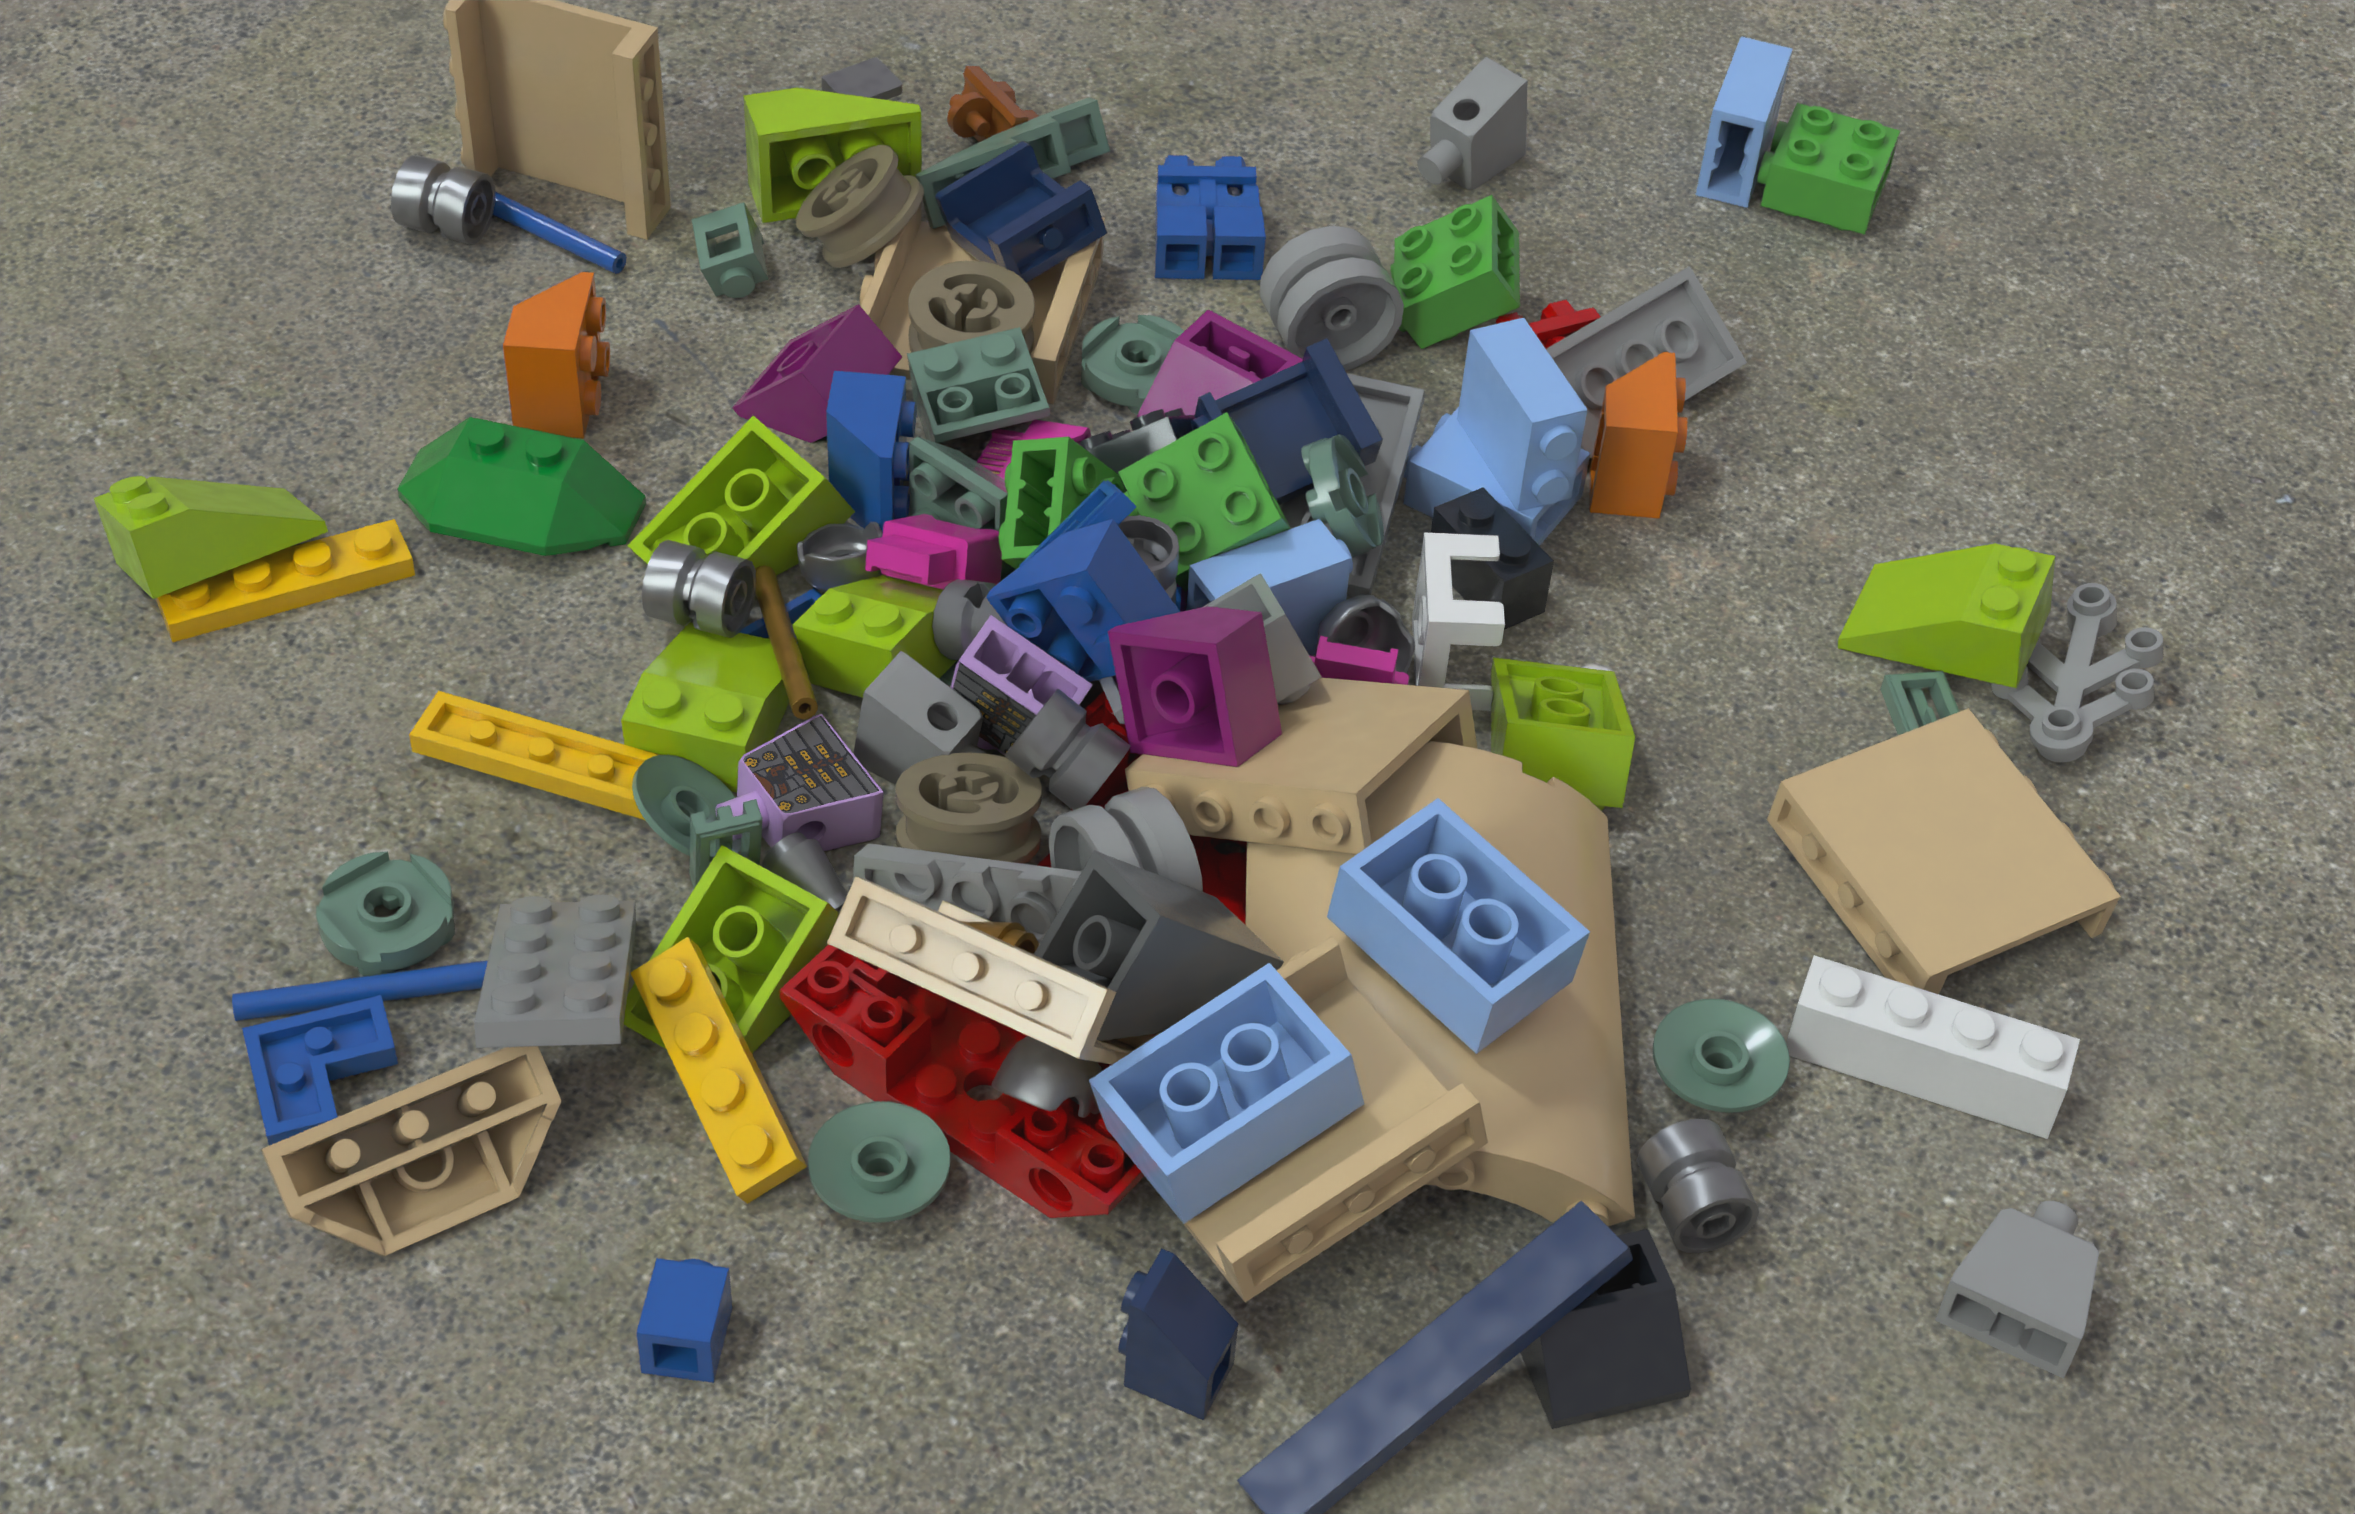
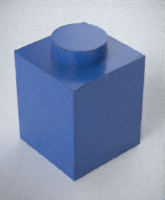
M656 1258L636 1332L641 1373L714 1383L732 1312L729 1268L713 1266L699 1259L674 1261Z

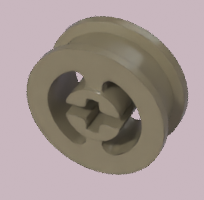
M873 146L844 161L813 189L797 214V228L804 236L810 238L817 237L823 244L822 256L832 267L842 268L853 265L878 251L905 227L921 204L924 195L922 184L914 176H903L897 168L898 156L890 146Z
M957 261L930 270L919 278L912 287L908 300V312L911 320L909 328V348L911 353L1020 327L1031 356L1034 346L1032 322L1035 314V300L1029 285L1013 271L984 261Z
M951 753L950 755H939L920 761L906 769L896 783V803L904 814L896 826V845L901 848L1025 864L1037 854L1041 845V827L1033 816L1042 802L1041 782L1038 777L1032 778L1008 758L992 754Z

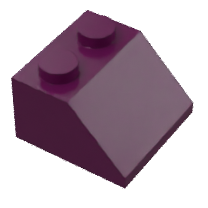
M858 304L789 340L732 409L739 417L749 420L754 416L766 427L813 443L827 436L826 410L834 371L888 375L903 356Z
M1206 606L1115 626L1108 631L1131 753L1239 767L1282 735L1262 612Z

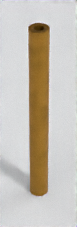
M759 566L755 568V593L792 712L799 719H809L816 714L818 705L774 570L769 566Z

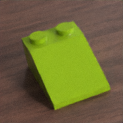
M799 87L743 95L748 185L762 224L797 218V214L808 195L831 171L855 154L873 146H890L898 156L897 168L903 176L910 175L916 177V174L922 172V131L919 104Z
M752 416L627 546L647 565L658 545L665 540H671L704 549L707 556L713 552H719L750 560L755 568L763 565L769 566L777 576L799 563L797 555L798 542L804 541L810 532L827 524H844L855 511L820 472L756 417Z
M133 476L117 481L110 486L109 493L93 498L117 565L152 599L328 532L325 521L284 488L153 476L149 478Z
M1994 543L1874 564L1838 638V649L2017 688L2051 610L2055 556L2030 551L2025 548Z
M886 575L829 588L792 625L811 684L863 698L864 691L900 651L909 655L937 678H940L957 661L948 659L941 654L934 640L932 627L934 609L943 589Z
M689 622L643 671L621 718L624 744L659 755H673L690 760L714 774L731 792L737 793L738 762L744 754L775 737L789 703L770 639L744 633H738L733 638L695 629L693 622Z
M1493 657L1491 667V686H1493L1491 752L1522 762L1523 773L1546 783L1552 777L1563 781L1588 798L1601 811L1605 806L1623 808L1635 734L1615 672Z
M721 845L650 960L687 937L693 940L700 947L751 1053H753L791 1015L780 999L779 989L828 945L827 941L839 916V912L828 902ZM634 983L627 995L623 1025L666 1049Z

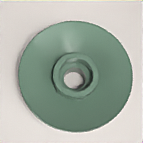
M657 755L648 758L636 770L632 781L633 796L643 818L663 840L690 856V814L704 811L707 823L716 821V806L736 798L714 774L690 760L673 755ZM741 838L732 841V851L736 853L741 851ZM716 839L710 841V862L715 856Z
M1700 999L1675 1008L1661 1021L1653 1041L1652 1053L1654 1064L1665 1084L1687 1102L1711 1111L1743 1112L1766 1104L1782 1089L1789 1071V1050L1776 1026L1758 1011L1730 1000Z
M866 1102L840 1111L827 1120L818 1130L812 1140L808 1154L809 1176L816 1193L836 1212L864 1222H892L920 1212L939 1196L950 1173V1149L940 1127L921 1111L895 1102ZM875 1172L888 1173L885 1176H873L871 1174Z

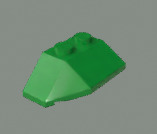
M473 417L467 418L421 448L397 488L399 498L404 504H408L414 515L430 532L543 556L584 551L607 543L610 547L626 545L646 506L645 495L586 441Z

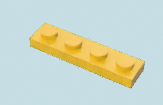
M392 519L282 549L160 596L156 600L173 643L415 576L413 558L396 520Z
M439 690L409 734L412 752L645 820L636 805L632 781L636 770L648 758L659 754Z
M687 937L630 972L736 1196L748 1204L805 1169L807 1165L700 947Z

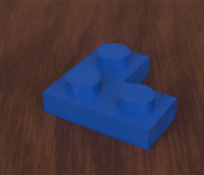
M381 995L242 1028L269 1146L338 1117L329 1081L398 1064Z

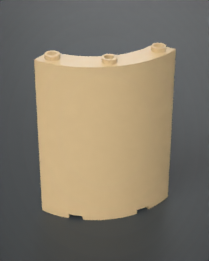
M1428 741L1365 799L1371 842L1374 843L1439 798L1590 931L1573 981L1477 1054L1327 918L1339 867L1357 854L1247 841L1246 926L1284 961L1281 967L1286 965L1295 954L1311 949L1332 936L1340 945L1349 980L1442 1085L1450 1091L1463 1083L1480 1102L1488 1143L1425 1185H1435L1447 1190H1468L1496 1197L1539 1214L1552 1223L1557 1221L1581 1200L1607 1226L1635 1218L1608 818L1599 808L1574 788L1555 777H1552L1546 783L1523 773L1522 762L1482 749Z

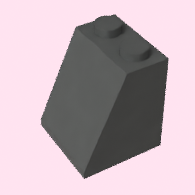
M1095 850L1034 953L1035 956L1117 992L1096 1039L1098 1041L1162 1033L1268 963L1276 970L1281 968L1284 963L1278 955L1216 897Z

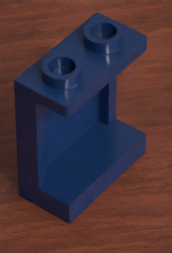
M1025 141L1018 143L940 190L935 195L952 240L978 261L1003 266L1007 270L1009 269L1019 275L1026 283L1107 234L1092 188L1079 180L1065 189L1040 169L1032 146Z
M1328 338L1306 347L1302 362L1217 400L1214 399L1210 392L1199 396L1195 419L1191 421L1192 430L1194 431L1227 412L1239 427L1279 505L1315 488L1312 477L1309 475L1302 458L1301 448L1304 445L1323 438H1331L1338 434L1344 435L1357 451L1364 466H1367L1376 461L1383 441Z

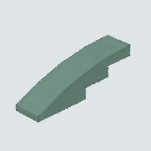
M1088 97L1038 116L955 153L916 174V178L924 188L922 200L929 226L934 229L945 225L935 199L937 192L1022 141L1032 146L1040 169L1052 179L1070 173V166L1110 152L1098 101Z

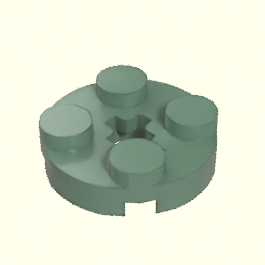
M1138 315V323L1120 325V316L1109 318L1095 325L1083 340L1081 383L1084 388L1096 393L1103 399L1127 406L1131 412L1138 414L1174 340L1184 330L1166 319L1152 315ZM1141 359L1148 360V362L1144 363H1134Z
M1338 434L1331 438H1323L1304 445L1301 448L1302 458L1315 487L1306 492L1307 505L1313 519H1320L1323 524L1328 523L1333 536L1336 539H1341L1346 544L1352 558L1365 554L1369 550L1376 548V546L1381 545L1384 540V528L1380 506L1375 493L1366 496L1359 478L1368 475L1350 441L1344 435Z
M388 851L372 852L356 857L333 871L322 886L324 896L319 906H316L319 933L327 950L341 962L357 967L359 973L365 977L394 973L396 969L414 965L451 941L455 934L452 889L447 876L432 861L414 854H410L411 862L401 859L389 860ZM383 904L389 910L399 906L402 907L394 915L375 917L374 908Z

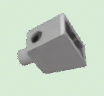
M1485 57L1433 110L1430 117V150L1420 157L1417 162L1421 175L1434 185H1438L1446 178H1449L1467 190H1475L1521 159L1526 154L1528 81L1490 58Z
M900 651L864 691L853 754L866 770L896 785L898 778L906 769L925 759L939 755H950L951 753H985L977 748L983 715L973 704L909 655Z
M2044 1201L2038 1205L2033 1217L2013 1208L2002 1209L1953 1273L1935 1321L2064 1379L2085 1332L2099 1251L2093 1243L2073 1235L2078 1225V1217L2070 1207L2063 1203Z

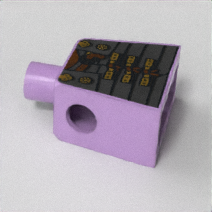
M990 615L957 662L950 688L978 708L983 715L977 746L986 750L996 749L1003 755H1006L1018 737L1057 689L1061 690L1079 705L1093 684Z
M819 714L744 754L738 762L737 797L716 806V817L717 808L728 805L731 807L733 817L743 815V802L756 799L763 819L762 837L771 848L784 837L800 832L807 839H816L823 851H828L880 837L884 792L825 717ZM742 833L733 835V841L742 838Z

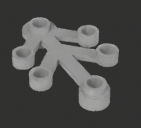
M2086 583L2080 585L2074 590L2067 601L2068 627L2072 631L2065 663L2063 664L2039 643L2038 638L2027 664L2033 672L2057 692L2054 705L2029 686L2027 666L2017 688L1991 683V690L1994 695L2002 699H2008L2032 721L2030 724V739L2038 749V752L2050 761L2069 762L2080 758L2093 740V728L2131 709L2145 708L2154 700V678L2148 671L2139 668L2153 667L2163 659V636L2156 629L2141 627L2130 631L2125 637L2124 649L2091 665L2098 637L2110 633L2117 625L2116 599L2108 588L2102 584ZM2115 681V692L2082 706L2085 695Z

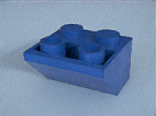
M834 371L826 410L829 482L855 511L850 517L864 529L870 522H877L883 533V525L886 521L909 517L910 486H903L904 481H909V442H907V437L914 438L917 404L914 401H906V376Z
M1114 519L1062 533L994 586L986 597L1009 628L1088 682L1116 675L1108 636L1109 630L1115 626L1180 612Z

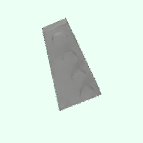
M868 843L854 855L853 881L855 876L867 879L936 911L939 910L942 900L992 922H1017L1023 925L1026 932L1034 934L1038 942L1041 943L1080 876L1081 871Z

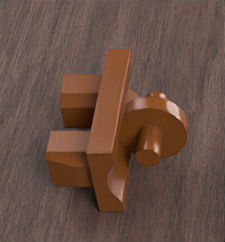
M966 66L963 73L965 79L964 90L962 94H956L950 99L949 104L951 108L948 111L947 122L948 126L959 137L968 138L974 136L978 142H981L1000 132L1034 119L1038 115L1034 110H1021L1015 104V91L1005 81H993L979 66Z

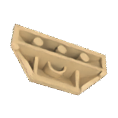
M538 1046L505 1047L261 1149V1152L289 1218L384 1257L519 1198L562 1100Z

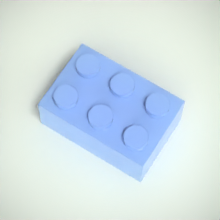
M1439 798L1339 867L1327 918L1476 1054L1573 981L1590 934L1587 928Z
M1270 963L1089 1079L1106 1129L1183 1224L1364 1105L1351 1053Z

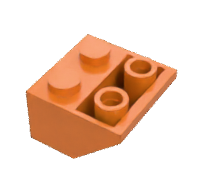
M581 272L513 306L503 343L513 426L584 439L589 416H598L601 406V383L598 378L599 376H608L610 344L600 340V333H603L606 323V300L604 297H596L594 273Z
M1663 352L1605 387L1589 471L1590 513L1660 519L1664 496L1675 495L1678 461L1672 460L1674 452H1684L1687 438V417H1678V413H1682L1684 407L1686 379L1676 377L1675 353Z

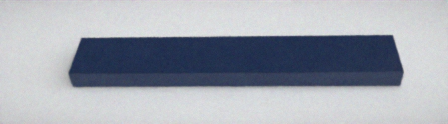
M1581 1200L1241 1476L1237 1482L1243 1492L1262 1514H1324L1633 1260L1629 1247Z

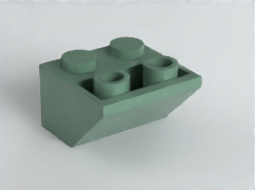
M1020 327L907 353L914 402L917 404V412L926 439L939 443L1050 416L1047 399Z
M918 436L909 442L910 516L928 514L933 515L936 520L966 527L1000 530L1002 523L1005 522L1008 497L1003 478L958 450ZM1003 560L1000 582L1016 570Z

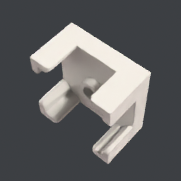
M1424 533L1412 615V632L1415 640V686L1469 690L1472 710L1490 711L1493 686L1445 683L1451 645L1499 646L1502 643L1505 627L1504 606L1500 602L1453 600L1451 560L1499 561V536Z

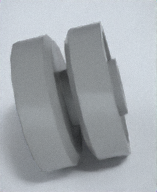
M1334 225L1311 229L1288 241L1275 253L1261 276L1259 296L1265 309L1279 331L1288 351L1302 359L1306 347L1328 338L1345 371L1352 370L1378 355L1391 343L1402 324L1404 304L1399 291L1388 272L1383 269L1381 261L1370 241L1355 229Z
M1140 787L1113 796L1105 805V809L1101 806L1087 805L1060 814L1051 825L1049 837L1051 868L1082 872L1095 850L1203 892L1202 875L1196 851L1184 822L1171 802L1155 788Z

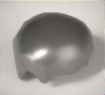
M870 522L865 529L853 524H827L810 532L804 541L797 544L799 566L806 581L812 587L825 593L829 588L883 575L880 570L873 572L865 570L867 540L883 536L877 522Z
M1357 595L1336 604L1319 624L1316 652L1320 636L1328 637V642L1347 644L1389 653L1391 648L1399 649L1396 671L1408 672L1415 652V640L1403 624L1400 613L1384 599H1377L1374 595Z
M1027 1036L1017 1042L1007 1054L991 1085L1004 1094L1048 1111L1056 1110L1063 1101L1070 1098L1079 1105L1078 1116L1085 1118L1090 1113L1098 1114L1100 1112L1089 1079L1102 1072L1103 1069L1098 1062L1075 1058Z

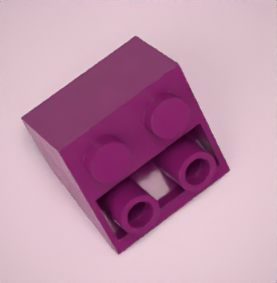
M1207 310L1174 340L1137 417L1163 409L1164 413L1178 408H1182L1185 415H1195L1199 396L1210 392L1214 399L1217 400L1302 362L1303 359L1228 319Z

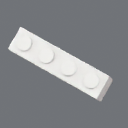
M1814 955L1786 1044L1789 1056L2048 1139L2068 1089L2080 1039Z

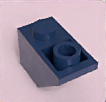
M1161 1248L1147 1274L1141 1271H1137L1134 1274L1122 1300L1121 1312L1129 1315L1118 1346V1352L1126 1356L1124 1386L1204 1420L1234 1365L1238 1323L1176 1254Z

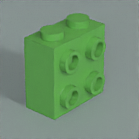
M1797 103L1789 122L1779 121L1772 140L1770 152L1766 151L1762 159L1757 177L1758 183L1765 184L1761 206L1780 211L1788 216H1799L1831 225L1839 230H1850L1865 235L1889 176L1900 130L1883 126L1876 121L1860 120L1837 114L1824 107L1807 106Z
M1492 195L1472 204L1462 205L1448 215L1423 226L1413 227L1403 235L1395 238L1394 263L1391 264L1390 271L1393 282L1404 304L1402 324L1399 330L1401 332L1407 331L1418 346L1424 349L1442 340L1451 339L1459 333L1486 321L1497 319L1499 316L1506 315L1508 312L1520 307L1519 231Z
M1227 412L1118 472L1127 489L1124 494L1137 506L1128 516L1142 515L1158 519L1168 525L1177 535L1179 560L1178 573L1175 579L1176 583L1184 591L1188 590L1189 568L1191 564L1291 529L1244 436Z
M1070 437L1013 441L1011 463L1008 464L1005 471V487L1008 497L1005 522L1002 523L999 530L1001 559L1015 569L1019 568V565L1103 481L1109 480L1124 493L1125 489L1120 475Z

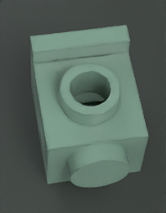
M744 202L691 219L700 269L716 297L724 294L731 298L745 297L753 292L755 284L769 280L762 247L764 245L763 236ZM736 230L739 231V236L719 243L715 240V237Z

